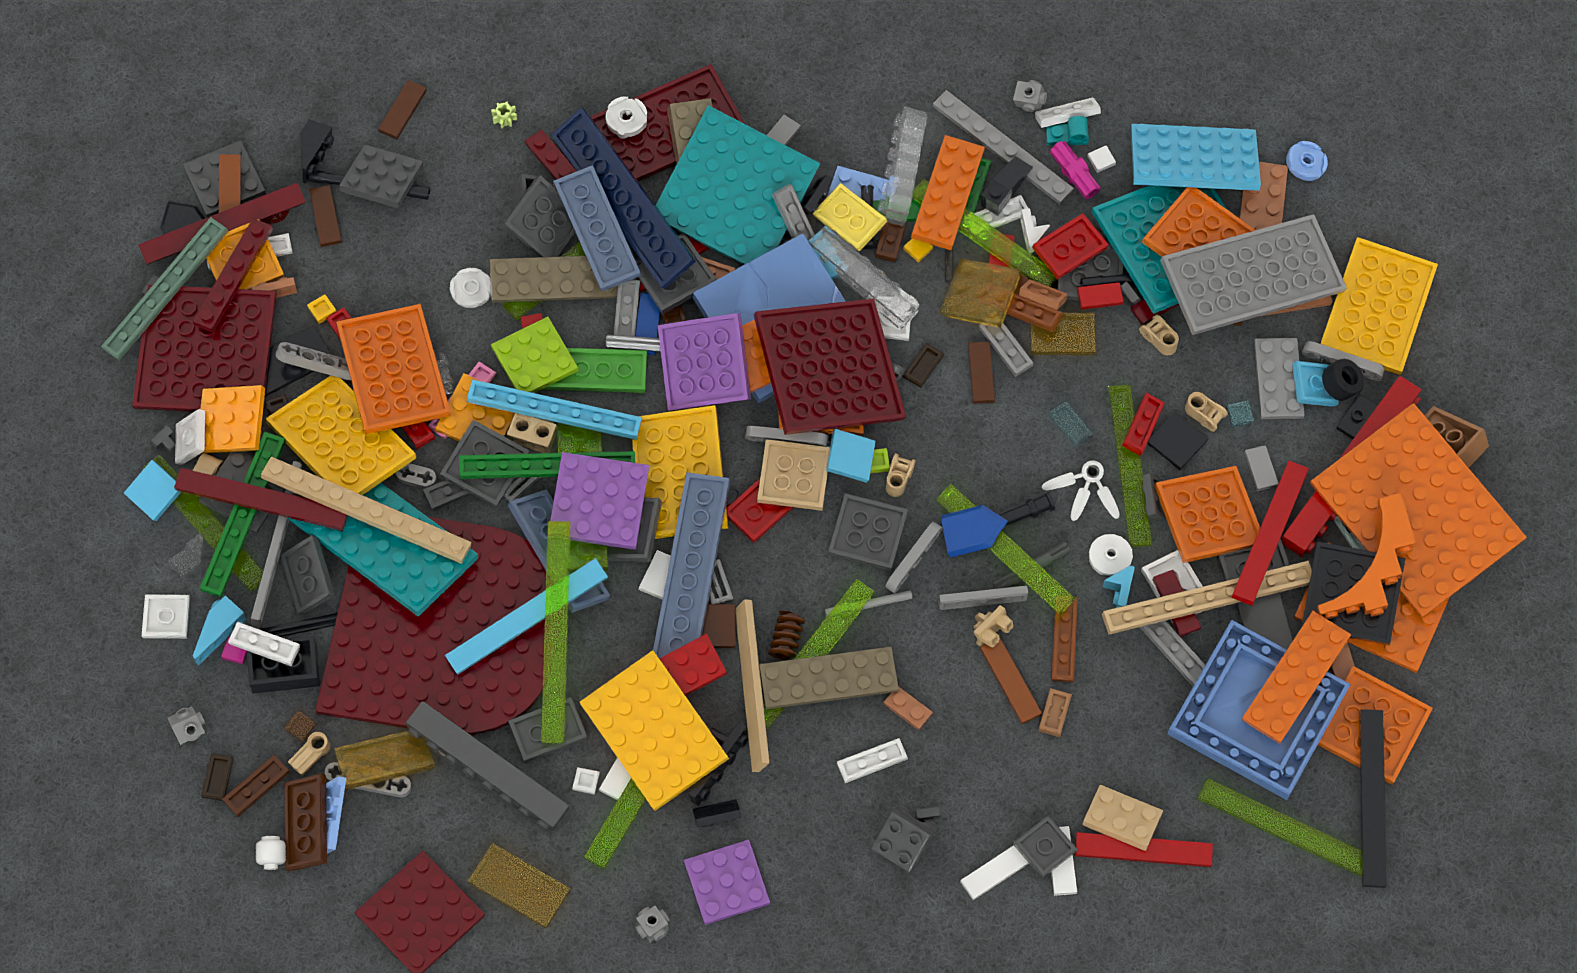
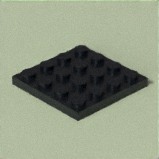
M1317 541L1301 628L1312 611L1317 613L1318 605L1336 599L1360 581L1372 565L1377 552ZM1397 556L1403 576L1406 558ZM1402 576L1398 579L1397 583L1391 585L1382 583L1388 607L1384 610L1383 614L1377 616L1365 615L1363 607H1359L1360 610L1350 614H1347L1346 611L1340 612L1337 617L1327 620L1350 633V638L1390 645Z

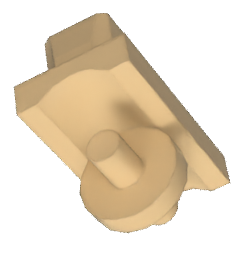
M1000 605L993 613L988 612L986 615L978 613L975 616L978 622L974 625L976 629L974 634L977 638L976 644L980 647L986 644L993 648L1000 640L996 632L1000 629L1008 633L1013 628V621L1006 615L1004 607Z

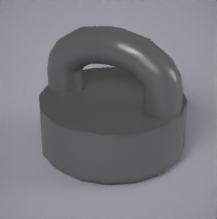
M891 360L894 373L897 374L895 376L896 381H899L906 371V366Z

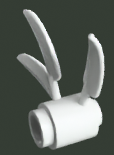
M1097 461L1086 462L1080 474L1074 475L1070 472L1053 478L1042 485V489L1047 491L1072 485L1076 482L1075 479L1081 477L1086 480L1084 488H1079L1071 510V520L1075 521L1081 515L1089 498L1090 491L1088 487L1090 482H1096L1099 487L1097 494L1103 505L1113 518H1119V510L1109 488L1103 487L1100 482L1104 469ZM1091 467H1094L1097 471L1094 476L1088 473Z

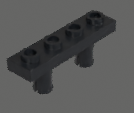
M739 722L729 736L713 727L710 728V732L729 759L697 781L688 792L690 801L697 806L702 801L707 800L712 786L720 782L725 768L733 764L738 750L741 747H745L748 743V729Z

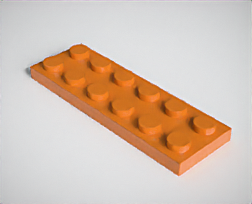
M945 135L911 235L912 239L952 250L983 156L984 146Z
M1312 611L1241 720L1280 744L1347 643L1351 634L1315 611Z

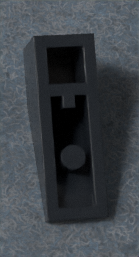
M1015 156L992 179L981 194V206L999 216L1033 169V166Z

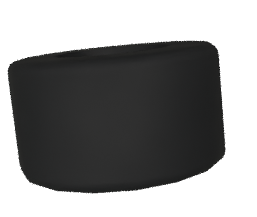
M1344 358L1337 360L1324 369L1322 383L1331 397L1344 401L1358 394L1363 389L1364 377L1357 364Z

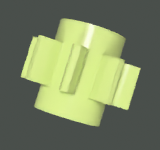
M508 101L501 104L497 103L496 109L491 110L493 123H499L502 129L507 125L512 127V120H517L516 107H511Z

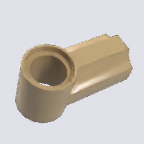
M322 732L312 733L305 745L288 763L303 776L322 756L329 752L331 747L329 740ZM323 740V747L319 749L314 748L315 742Z

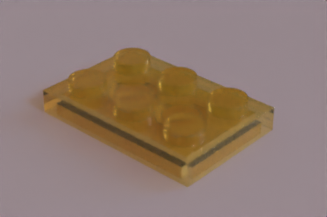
M1062 313L1063 317L1053 333L1030 324L1031 355H1095L1094 313Z

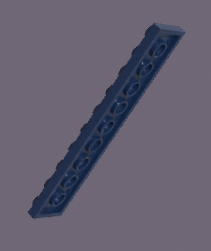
M579 108L551 134L577 171L593 165L624 237L661 288L666 289L696 262L584 108Z

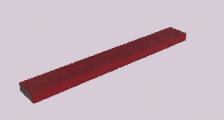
M297 182L210 217L230 231L250 223L252 219H259L261 221L306 202ZM210 217L138 244L146 265L180 253Z
M184 468L180 469L174 485L176 491L340 531L344 530L348 515L308 498Z

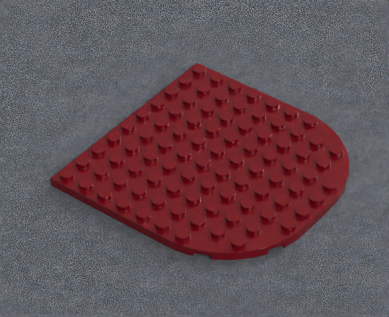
M428 517L447 532L470 541L471 549L478 554V559L420 616L415 615L349 565L316 705V714L407 728V720L423 701L472 736L477 735L476 733L500 729L508 725L509 720L526 713L545 689L551 676L562 625L563 607L458 675L445 655L554 585L529 541L515 533L496 527Z

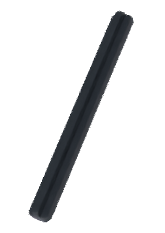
M338 613L260 628L259 630L283 637L335 626Z

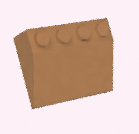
M1435 406L1424 415L1468 468L1489 447L1485 429Z

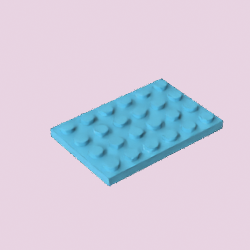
M1131 124L1133 185L1260 191L1261 180L1256 130Z

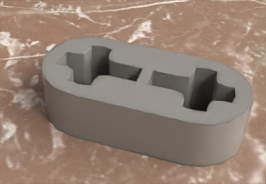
M409 463L396 472L399 482L413 487L425 489L437 483L435 472L426 467ZM406 469H409V472L412 475H407L406 478H403L401 472H405ZM427 475H430L431 480H428L427 483H424L423 479L419 478H425Z

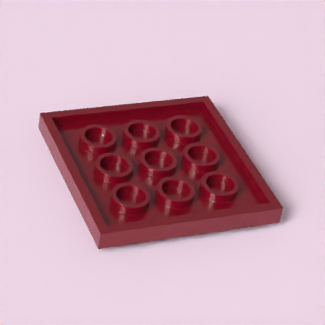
M424 851L420 852L354 912L411 973H424L485 916L479 907Z

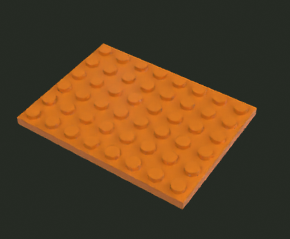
M1414 403L1310 481V484L1366 551L1372 552L1378 551L1381 537V518L1378 500L1381 497L1401 492L1416 544L1411 552L1405 554L1396 552L1398 557L1406 558L1400 593L1421 618L1441 605L1527 538Z

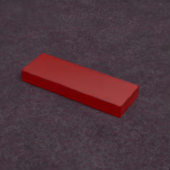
M1146 392L1121 446L1140 456L1147 445L1165 402Z

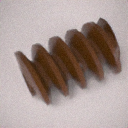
M782 610L779 611L778 624L775 626L776 632L773 633V641H771V649H769L768 654L773 658L789 660V657H796L797 655L791 649L799 647L794 640L798 641L801 639V636L796 634V632L803 631V628L798 626V624H804L805 620L798 614Z

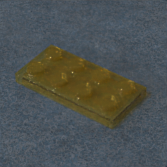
M407 731L334 748L341 776L346 778L345 789L348 790L434 769L430 749L426 746L427 742L421 737L416 739Z
M492 843L468 880V883L545 929H547L571 891L566 885Z

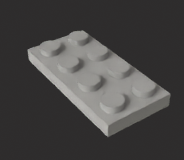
M1297 338L1254 339L1260 418L1304 419V405L1297 403L1292 366L1295 361H1299Z

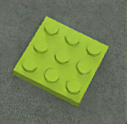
M549 317L491 344L494 354L513 387L517 390L535 393L578 372L576 363Z

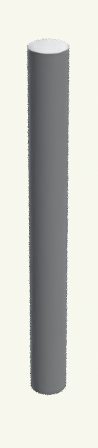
M909 590L825 609L826 617L912 599V593Z

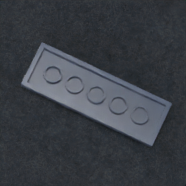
M593 165L554 180L556 190L601 292L640 277V270Z
M546 489L512 500L508 507L555 585L590 561L578 541L548 537L554 501ZM601 582L568 603L567 607L573 613L607 601L610 594Z

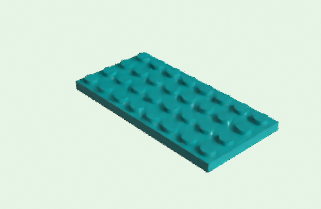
M382 483L362 495L446 531ZM348 516L343 531L288 518V520L308 535L316 536L320 544L417 616H420L478 559V554L470 548L462 564L351 516Z

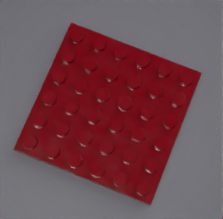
M182 286L141 335L132 402L133 408L195 412L201 409L203 389L258 385L266 388L277 297L276 291L238 289L215 331L212 333L193 324L195 316L212 288Z
M874 299L764 310L754 313L753 316L785 435L901 421L906 418Z

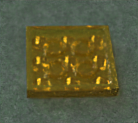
M961 258L941 307V315L1001 328L1021 276L1020 269Z

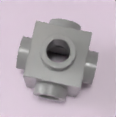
M1029 80L1028 82L1018 81L1013 98L1016 107H1021L1027 112L1040 111L1042 104H1045L1047 99V92H1045L1042 84L1034 80Z
M192 706L182 708L176 714L168 717V721L180 745L187 741H194L205 733L202 725L206 723L201 713H195Z
M656 906L652 908L646 907L638 913L639 917L636 918L637 926L635 928L642 939L646 937L649 943L666 936L669 930L667 922L670 920L663 909L659 911ZM655 918V920H656V923H655V924H649V923H648V922H650L651 920H653V919Z

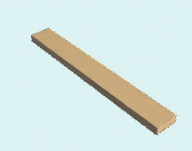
M744 599L735 608L751 766L752 772H760L770 762L752 600Z

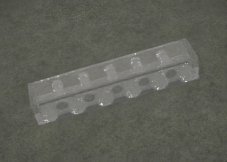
M905 106L901 114L897 113L894 125L897 126V131H893L891 142L894 143V146L890 147L888 159L891 162L890 165L887 164L884 176L887 177V182H883L881 194H884V198L880 199L877 209L889 223L904 226L909 215L928 115L927 112Z
M825 225L808 241L821 263L864 300L874 299L877 311L899 330H902L918 315L920 304L917 299L904 292L898 283L892 282L883 270L873 266L866 256L860 255L852 244L842 240L835 230H831Z

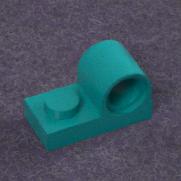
M1074 116L1068 120L1067 124L1047 126V145H1055L1060 141H1065L1068 145H1088L1087 118L1084 116Z

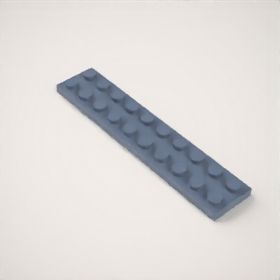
M686 473L653 648L658 658L702 636L730 487V478Z

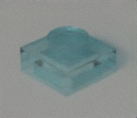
M1248 401L1227 405L1226 409L1232 427L1253 423L1254 418Z

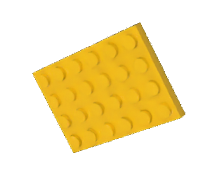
M1357 237L1343 276L1347 289L1337 294L1320 344L1381 364L1386 371L1401 375L1438 264Z
M330 375L266 418L267 425L278 436L285 438V443L318 477L360 495L365 494L416 459V453L392 429L365 435L354 391L341 378Z
M716 405L638 416L642 417L637 440L632 439L633 451H635V463L649 465L644 498H659L662 501L655 539L675 536L687 472L723 477ZM725 508L722 529H728L727 508Z
M653 650L580 701L586 713L654 811L729 759Z

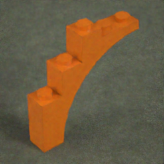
M1401 492L1381 497L1378 500L1381 518V537L1372 565L1362 579L1349 591L1334 600L1318 605L1317 613L1326 619H1332L1337 617L1340 612L1346 611L1347 614L1359 611V607H1363L1365 615L1377 616L1383 614L1384 610L1387 609L1388 603L1382 583L1391 585L1398 582L1402 572L1396 552H1399V554L1411 552L1416 544Z

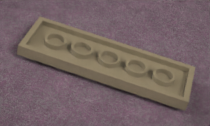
M586 256L489 260L492 303L617 298L618 285L601 292Z
M892 647L759 664L765 710L892 693L899 690Z

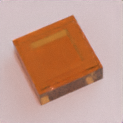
M297 711L284 729L303 742L316 726V723L300 711Z

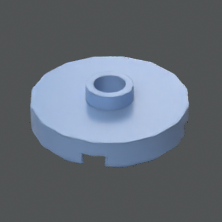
M1301 141L1289 149L1286 156V164L1290 172L1297 178L1313 181L1320 178L1326 171L1328 166L1327 156L1325 153L1323 154L1322 148L1317 144Z

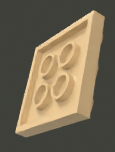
M766 439L757 503L822 511L830 447Z

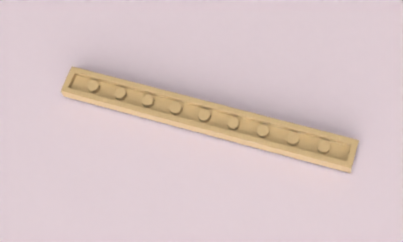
M271 457L261 473V478L458 563L462 564L471 548V542L276 458Z
M1309 561L1267 571L1256 598L1309 585L1312 572ZM1239 578L1103 611L1102 617L1108 634L1241 602L1231 598Z

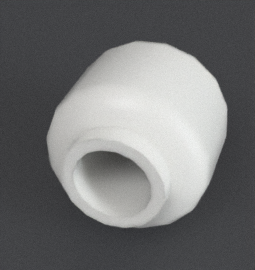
M279 836L261 837V840L256 843V862L259 865H264V870H276L278 865L285 863V842L280 840Z

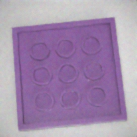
M741 313L658 325L668 411L751 399Z
M562 452L548 537L636 550L649 465Z

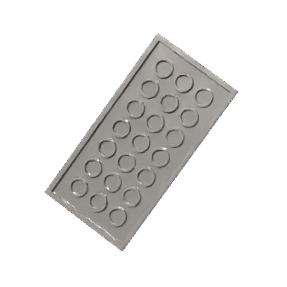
M1314 214L1165 255L1160 259L1192 335L1342 293L1347 289Z

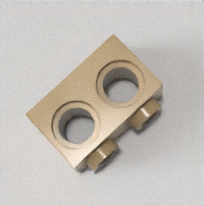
M515 413L507 432V438L522 447L541 453H550L557 435V424H554L553 421ZM522 426H525V427L528 428V429L525 430V431H519V430H518V428H519V427H522ZM543 432L548 434V436L543 438L538 435Z

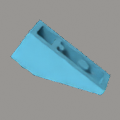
M226 596L216 600L207 615L193 653L194 661L198 666L232 634L237 622L243 623L247 620L244 612Z

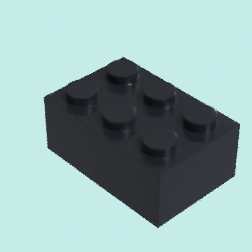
M314 635L284 638L300 644L292 666L247 651L249 686L252 693L320 686L318 651Z

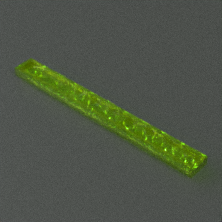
M548 521L542 743H564L570 521Z

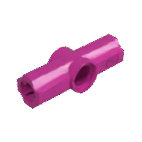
M1065 141L1056 143L1050 149V154L1060 165L1062 174L1068 177L1070 180L1068 182L1075 185L1085 200L1094 197L1100 192L1101 187L1089 173V168L1084 159L1077 157Z

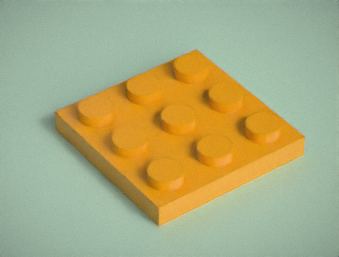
M250 223L228 231L206 257L216 280ZM268 239L239 289L252 290L251 287L259 283H271L285 277Z
M463 373L448 402L451 416L440 418L435 431L460 442L472 420H475L505 437L515 413L467 402L472 379L480 380Z
M262 385L203 389L200 410L205 411V448L202 453L259 450L265 388Z

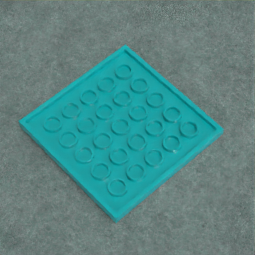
M708 105L666 184L656 207L672 229L684 233L697 242L745 265L777 248L787 229L772 194L784 186L792 184L798 200L801 202L820 163Z
M1149 185L1095 206L1091 211L1153 314L1179 303L1160 261L1162 257L1143 244L1142 240L1187 187ZM1198 188L1226 208L1214 188Z

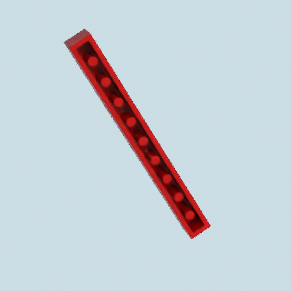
M1399 376L1340 458L1414 403L1417 406L1421 400L1418 396L1422 389ZM1315 491L1281 539L1283 546L1300 557H1303L1306 552L1308 554L1312 552L1317 544L1314 540L1317 536L1322 538L1328 529V526H1326L1329 520L1334 521L1337 517L1317 491Z

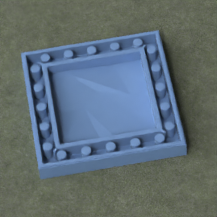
M803 233L693 292V300L705 318L741 313L742 325L754 320L753 315L756 311L846 302ZM771 384L752 393L758 403L774 395Z
M1231 620L1169 728L1167 735L1287 800L1351 684L1327 672L1282 742L1278 744L1241 719L1287 649Z

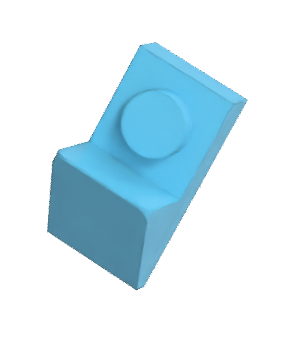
M1134 566L1123 569L1107 578L1103 583L1102 588L1115 590L1112 604H1115L1116 608L1126 606Z

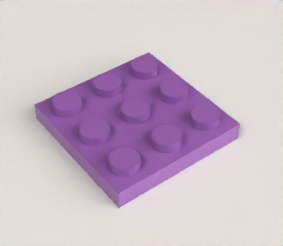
M749 840L684 860L704 925L770 905V900Z

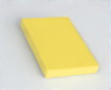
M841 183L819 205L817 210L812 213L815 218L857 251H860L888 222L883 215Z

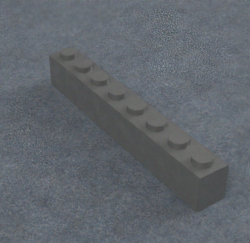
M422 701L407 720V732L416 739H419V737L427 742V747L434 752L439 750L445 754L444 758L452 765L459 764L463 767L462 771L471 778L475 776L482 781L480 784L489 791L494 789L500 794L499 798L507 804L511 802L518 807L517 810L525 817L531 816L536 819L535 823L543 830L547 831L549 828L553 831L568 812L569 805L425 702Z

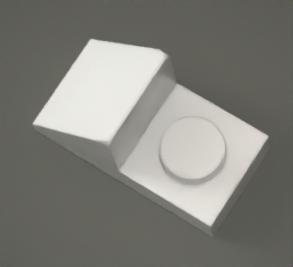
M1030 208L1021 209L1020 215L1028 255L1034 252L1032 249L1033 244L1047 236L1050 230V225L1036 226L1035 216H1031Z

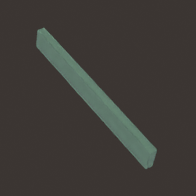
M210 217L101 346L102 349L120 361L227 234L228 229Z

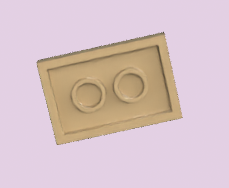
M1100 785L1085 816L1083 826L1146 851L1163 810Z

